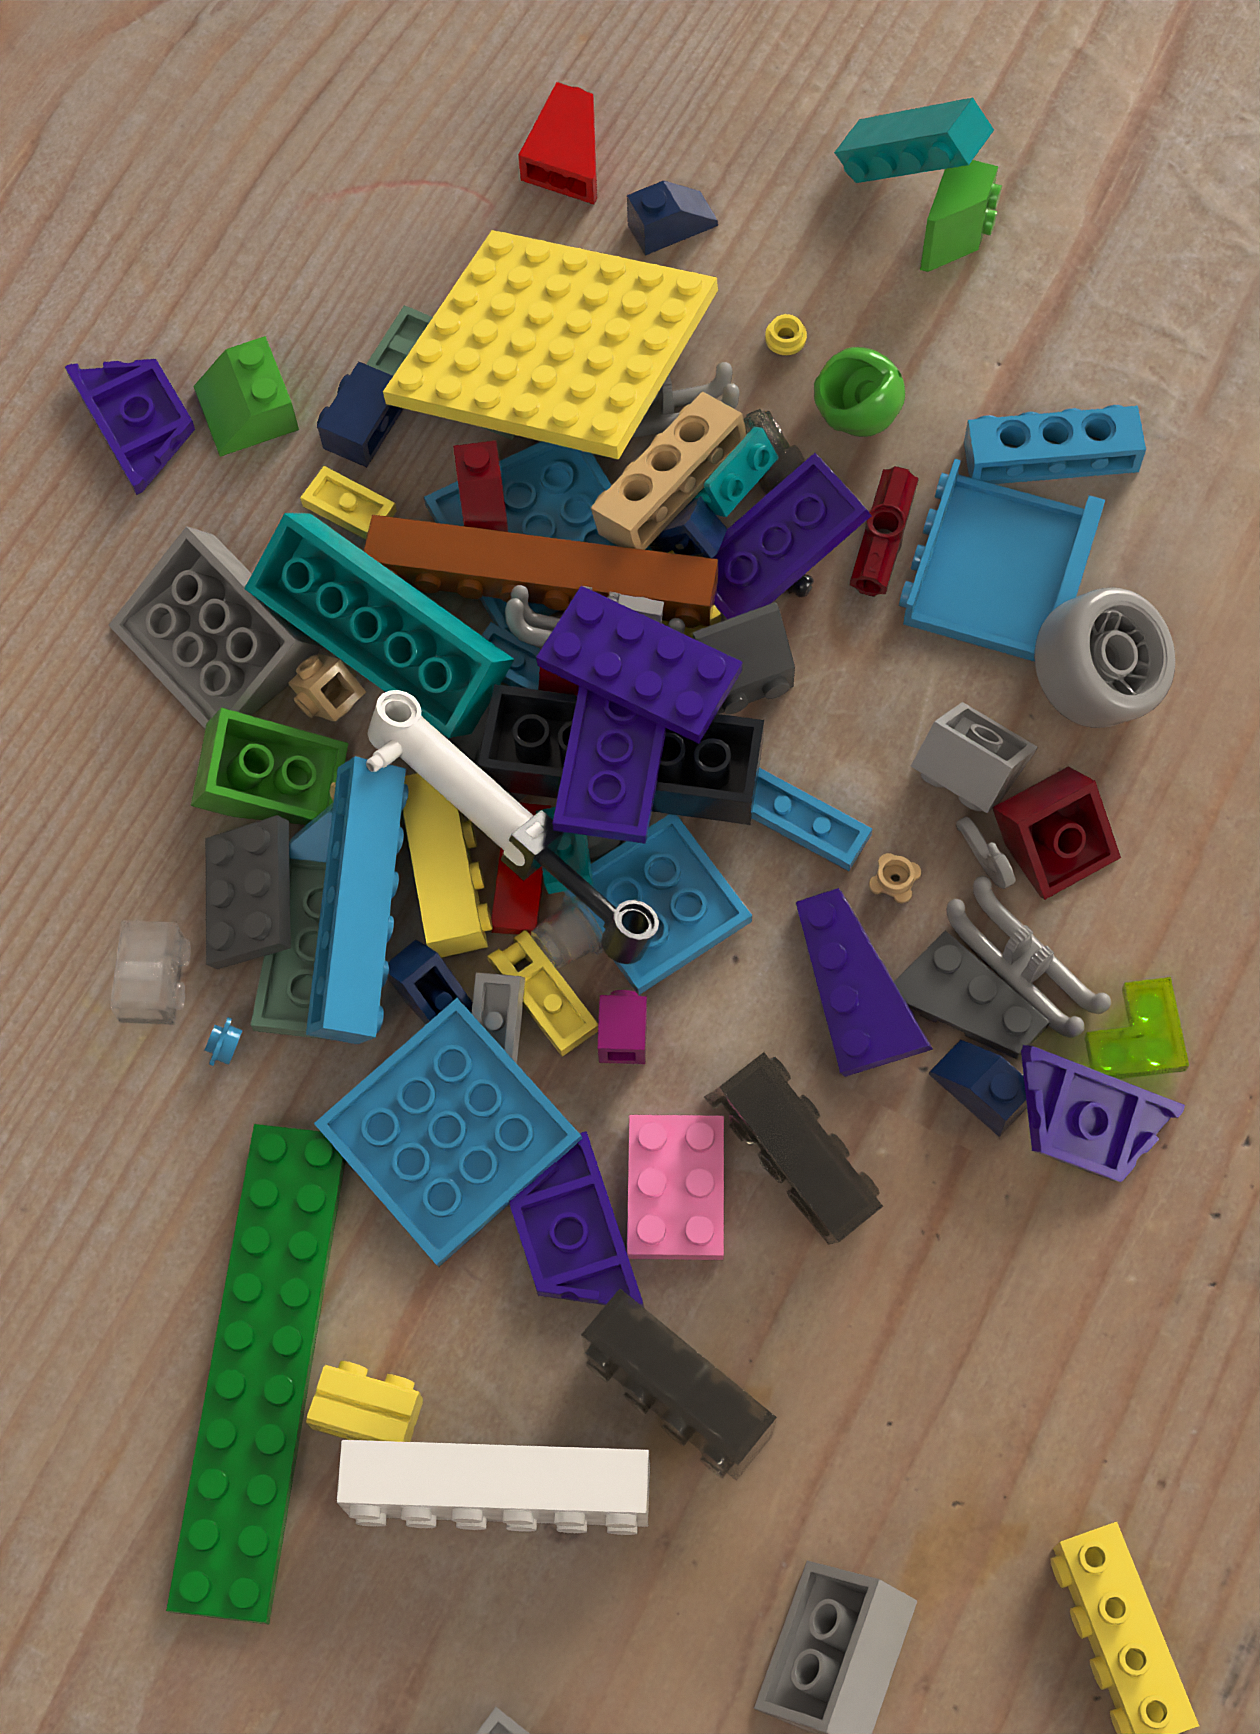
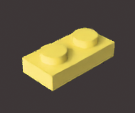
M323 466L300 497L303 507L364 539H367L372 515L393 517L397 512L396 505L391 500L326 466Z

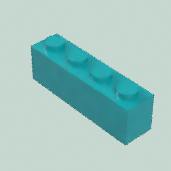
M972 97L859 119L834 153L844 166L848 176L855 183L969 165L994 129Z

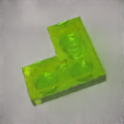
M1171 977L1125 982L1122 987L1129 1027L1086 1033L1084 1039L1090 1068L1117 1079L1186 1071L1189 1067V1061Z

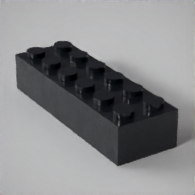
M494 684L478 767L506 792L557 799L578 695ZM716 714L699 744L666 729L652 812L751 825L763 747L764 720Z

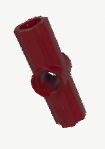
M894 466L891 469H883L874 502L869 511L871 517L866 520L865 532L850 579V586L856 588L860 594L875 597L887 592L897 554L902 547L904 530L919 482V478L914 476L909 469ZM879 529H887V530L891 531L892 533L882 534V533L878 532L877 530H879Z

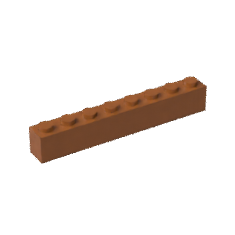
M372 515L364 547L365 553L421 592L431 594L439 591L453 592L469 599H479L484 596L502 599L507 603L511 600L512 589L517 585H522L528 590V603L544 604L550 609L561 611L567 609L580 586L592 587V591L608 597L611 591L622 595L663 601L662 620L670 621L673 618L682 619L687 628L699 625L710 626L718 584V559Z

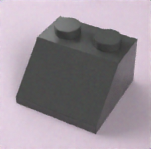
M776 602L693 632V639L743 662L742 672L717 714L724 712L725 714L737 713L751 702L764 697L767 699L780 697L789 688L794 687L795 664L781 613Z

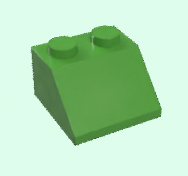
M972 160L969 165L944 170L927 219L920 270L929 272L979 250L984 234L991 236L998 212L995 210L1002 190V185L995 184L998 166Z
M266 336L225 349L193 386L220 457L299 430L291 399Z

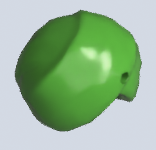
M850 347L833 355L826 362L819 376L814 381V401L822 417L834 430L857 437H868L887 429L900 413L905 401V384L900 371L888 357L869 348Z

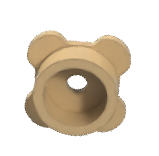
M891 853L883 854L878 860L879 868L876 876L871 877L869 881V888L874 894L884 893L894 897L897 903H907L912 898L911 888L914 881L921 877V868L918 864L910 862L905 857ZM897 875L899 881H892L891 876Z

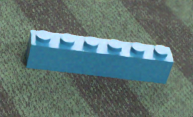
M356 756L337 769L306 1035L361 1044L376 1038V1033L380 1031L384 1018V1010L380 1006L381 988L385 985L389 973V965L385 961L386 943L390 940L394 928V920L390 916L391 898L394 897L399 883V875L395 871L396 854L400 851L404 838L403 829L400 827L401 810L404 809L407 803L409 789L408 785L404 784L406 768L389 764L377 772H371L366 766L368 759Z

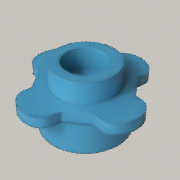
M227 1018L224 1027L218 1025L213 1027L204 1050L213 1054L209 1062L211 1066L214 1065L216 1060L228 1065L230 1064L243 1031L230 1025L232 1018Z

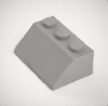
M807 1560L754 1709L813 1734H872L917 1600L880 1579Z

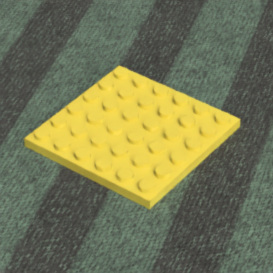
M491 230L384 389L385 402L387 405L619 460L718 291L717 277Z

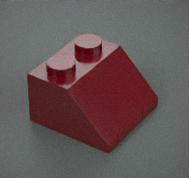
M1069 766L992 807L1007 849L1039 896L1044 900L1121 858L1096 781Z

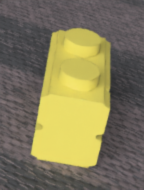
M340 1361L338 1368L328 1365L323 1367L316 1388V1394L313 1397L307 1415L306 1423L311 1429L347 1440L411 1441L414 1426L423 1403L420 1392L413 1390L415 1385L413 1381L392 1374L386 1375L385 1382L366 1377L367 1368L347 1361Z

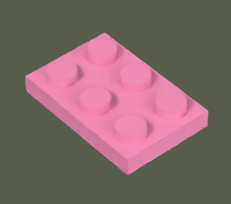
M629 1115L627 1255L629 1259H724V1116Z

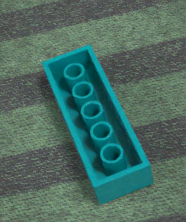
M284 513L244 588L383 691L399 690L415 697L422 710L421 716L448 738L472 734L491 701L494 684H501L515 660L311 513Z

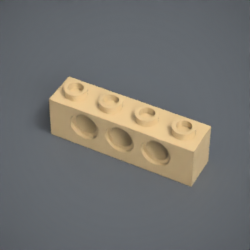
M701 392L691 404L686 405L681 410L678 417L663 433L658 434L653 439L651 445L644 453L625 468L617 481L607 491L602 492L597 497L595 503L590 508L598 534L619 547L645 550L704 488V482L747 435L742 413Z

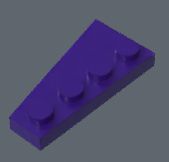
M837 888L797 901L796 906L840 1073L847 1077L933 1050L842 891Z

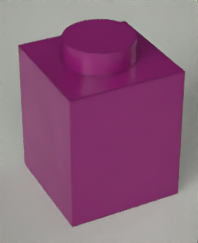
M615 990L610 995H600L597 1045L599 1063L645 1064L647 996H638L636 992L630 990Z

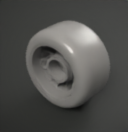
M1116 587L1096 589L1070 599L1056 607L1047 616L1038 632L1034 654L1037 677L1049 702L1061 715L1070 721L1090 728L1111 727L1148 714L1167 695L1175 673L1174 644L1170 631L1160 613L1149 601L1137 593Z

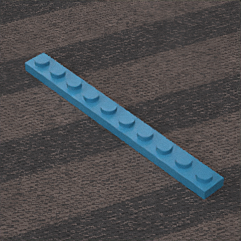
M490 622L481 636L515 659L502 682L512 687L538 690L540 667L537 666L536 656L541 649L520 641L512 633L505 629L501 630L499 626ZM759 767L752 819L843 869L850 871L870 839L872 828Z

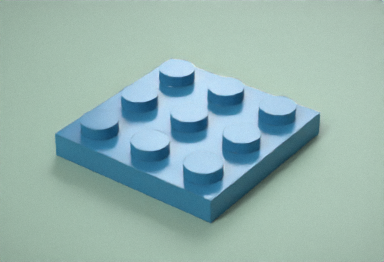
M669 814L651 825L648 829L646 844L626 841L591 864L593 885L591 886L616 908L624 901L637 900L649 905L657 914L659 920L658 930L641 960L633 964H622L614 961L638 995L752 922L750 911L677 815ZM563 891L601 943L602 934L605 931L603 927L605 922L571 891Z

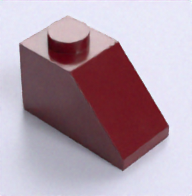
M496 440L454 445L464 526L508 532Z

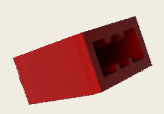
M556 82L518 154L521 181L593 205L597 200L593 93L586 92L576 86L571 87Z

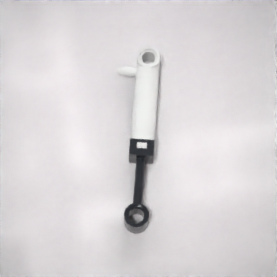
M399 690L383 693L377 700L368 728L369 741L378 750L367 760V768L371 772H377L400 757L504 850L500 860L523 881L543 866L605 922L603 926L605 931L602 934L601 944L609 958L622 964H633L641 960L658 930L659 920L655 911L649 905L637 900L624 901L616 908L555 853L564 832L553 831V820L541 810L533 816L421 716L422 710L415 697Z

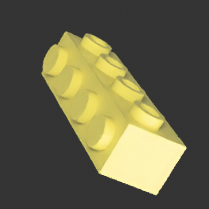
M418 773L405 776L404 784L408 785L409 793L407 803L403 809L426 944L429 948L436 951L441 958L487 948L485 931L493 930L487 903L480 904L477 890L485 888L479 861L472 863L470 848L477 847L472 821L465 822L463 813Z
M1114 1522L1059 1542L1053 1548L1056 1557L1050 1559L1051 1566L1060 1587L1068 1586L1075 1607L1070 1608V1614L1077 1633L1081 1639L1088 1637L1095 1654V1657L1090 1659L1095 1680L1101 1690L1108 1688L1116 1708L1110 1711L1116 1733L1179 1734L1198 1727V1721L1118 1523Z

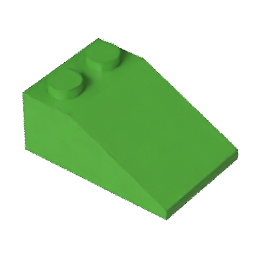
M221 707L206 723L191 806L231 817L264 820L278 815L288 820L291 824L307 825L334 803L329 792L330 785L336 782L338 767L345 763L348 743Z

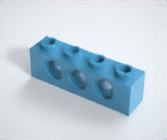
M1110 405L1103 409L1091 410L1070 408L1062 412L1043 414L1025 412L1019 416L1007 417L986 415L968 420L964 438L969 477L991 484L1135 473L1140 471L1146 452L1138 406L1123 407L1121 405ZM1090 437H1096L1102 441H1096L1091 439ZM1047 441H1056L1059 444H1051ZM1005 444H1012L1017 448H1010L1005 446Z

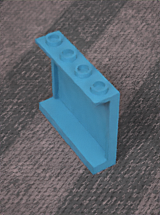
M954 459L950 474L942 473L937 485L935 498L941 499L938 510L930 508L923 529V534L929 535L926 546L918 544L911 565V570L917 571L914 583L906 581L902 590L899 606L906 608L903 625L1035 662L1036 639L1045 619L1056 607L1077 596L1105 499L1089 495L1085 509L959 475L961 460Z

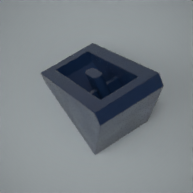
M699 496L674 518L655 538L654 543L665 553L673 550L675 554L713 558L718 553L727 528L703 501L702 497Z

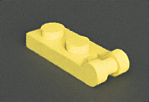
M524 930L513 938L515 943L503 951L498 948L489 954L487 959L497 974L525 977L523 1006L563 1057L597 1033L598 1023L534 939ZM524 958L530 961L531 964L520 972L514 967L515 964Z

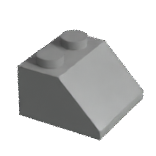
M961 702L934 721L911 767L919 771L922 779L935 787H945L957 794L960 802L968 808L976 811L983 810L988 813L992 807L1001 802L1038 747L964 702Z

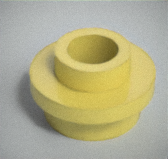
M784 314L777 316L766 328V344L770 350L779 355L796 354L806 344V328L793 315ZM782 336H789V337H791V338H790V339H783V338H780V337H782Z

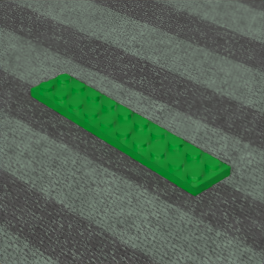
M254 1124L167 1603L166 1611L170 1613L267 1625L270 1623L346 1162L321 1131Z

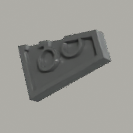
M946 930L894 981L909 1008L920 1012L921 1017L935 1023L938 1020L964 1032L966 1037L1015 1059L1020 1057L1023 1045L1030 1046L1048 1028L1050 1023L1048 1019Z

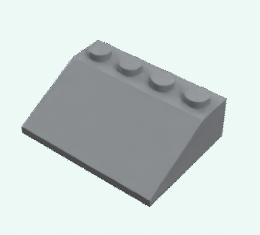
M186 526L110 622L109 626L205 729L206 723L221 707L252 716L289 686L288 682L297 675V667L305 659L316 655L322 646L244 589L252 574L215 535Z

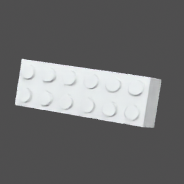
M342 1440L337 1503L350 1518L356 1519L357 1525L386 1526V1518H400L406 1520V1526L414 1528H435L436 1520H452L456 1522V1528L483 1530L486 1529L487 1521L507 1523L506 1529L511 1531H536L537 1523H553L557 1525L558 1532L585 1533L587 1532V1525L607 1526V1533L634 1535L637 1534V1526L648 1527L649 1450Z

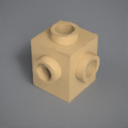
M322 654L313 655L305 659L297 667V675L288 682L297 694L294 697L295 703L307 716L311 718L317 716L334 722L348 713L354 704L366 693L355 678L357 675L352 667L338 657L334 658Z

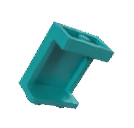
M752 428L704 482V488L692 501L701 496L715 515L727 517L779 458L763 428Z

